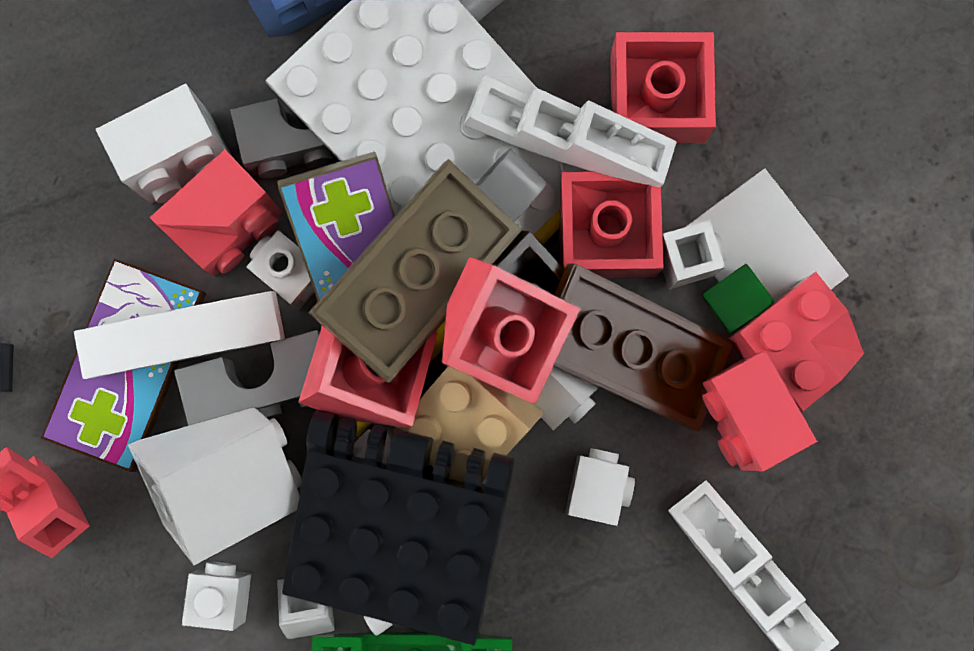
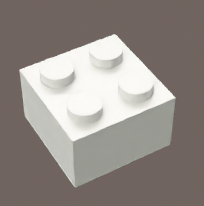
M186 83L95 129L121 181L150 203L155 201L157 203L167 202L223 150L226 149L231 155L210 112Z

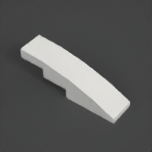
M486 75L478 86L464 125L548 158L607 176L659 188L664 184L677 141L589 100L580 108L539 88H535L531 95H528Z
M276 291L215 301L74 331L83 379L148 368L285 339Z
M707 480L668 510L705 560L779 651H831L840 643L805 603L806 599L772 561L771 554Z

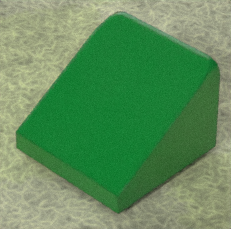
M747 264L742 265L701 295L729 334L774 303L771 295Z

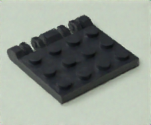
M316 410L311 418L306 440L308 451L282 594L475 646L479 638L515 457L494 452L490 460L485 488L480 487L486 457L484 450L473 448L466 463L464 483L449 479L455 457V445L453 443L442 440L437 452L433 475L427 474L433 444L432 437L396 429L390 443L387 464L382 461L388 434L386 427L374 424L367 438L365 458L352 456L357 435V422L355 419L344 417L338 428V415Z

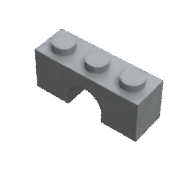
M277 98L230 109L242 163L252 176L259 175L263 179L275 178L284 175L288 167L304 163L306 167H320L333 161V156L335 155L310 129H296L288 124L286 112Z
M315 330L270 343L274 357V370L270 379L258 388L247 389L238 380L233 361L224 357L174 370L188 426L253 407L267 419L283 414L281 406L297 402L300 399L320 331ZM300 404L301 408H307V407H309V406Z

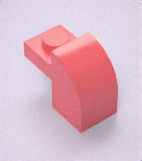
M8 447L0 451V510L7 513L18 541L52 559L90 527L84 512L75 496L59 476L39 458L33 456L27 460Z

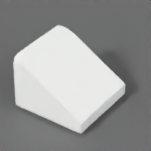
M284 579L277 580L279 626L286 638L294 639L334 631L332 607L282 594Z

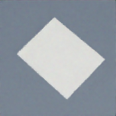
M763 169L687 225L691 226L710 220L714 233L720 235L725 248L726 259L724 261L725 268L715 275L718 282L742 265L747 264L774 301L799 281L815 272L830 289L849 276L766 169Z

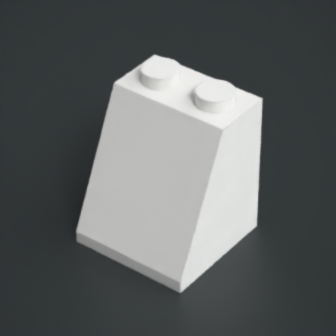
M254 407L137 440L128 445L163 526L193 565L204 561L297 510L300 496L297 488L301 487L302 479L292 461H286L282 447L287 445L284 431L275 418L268 420Z

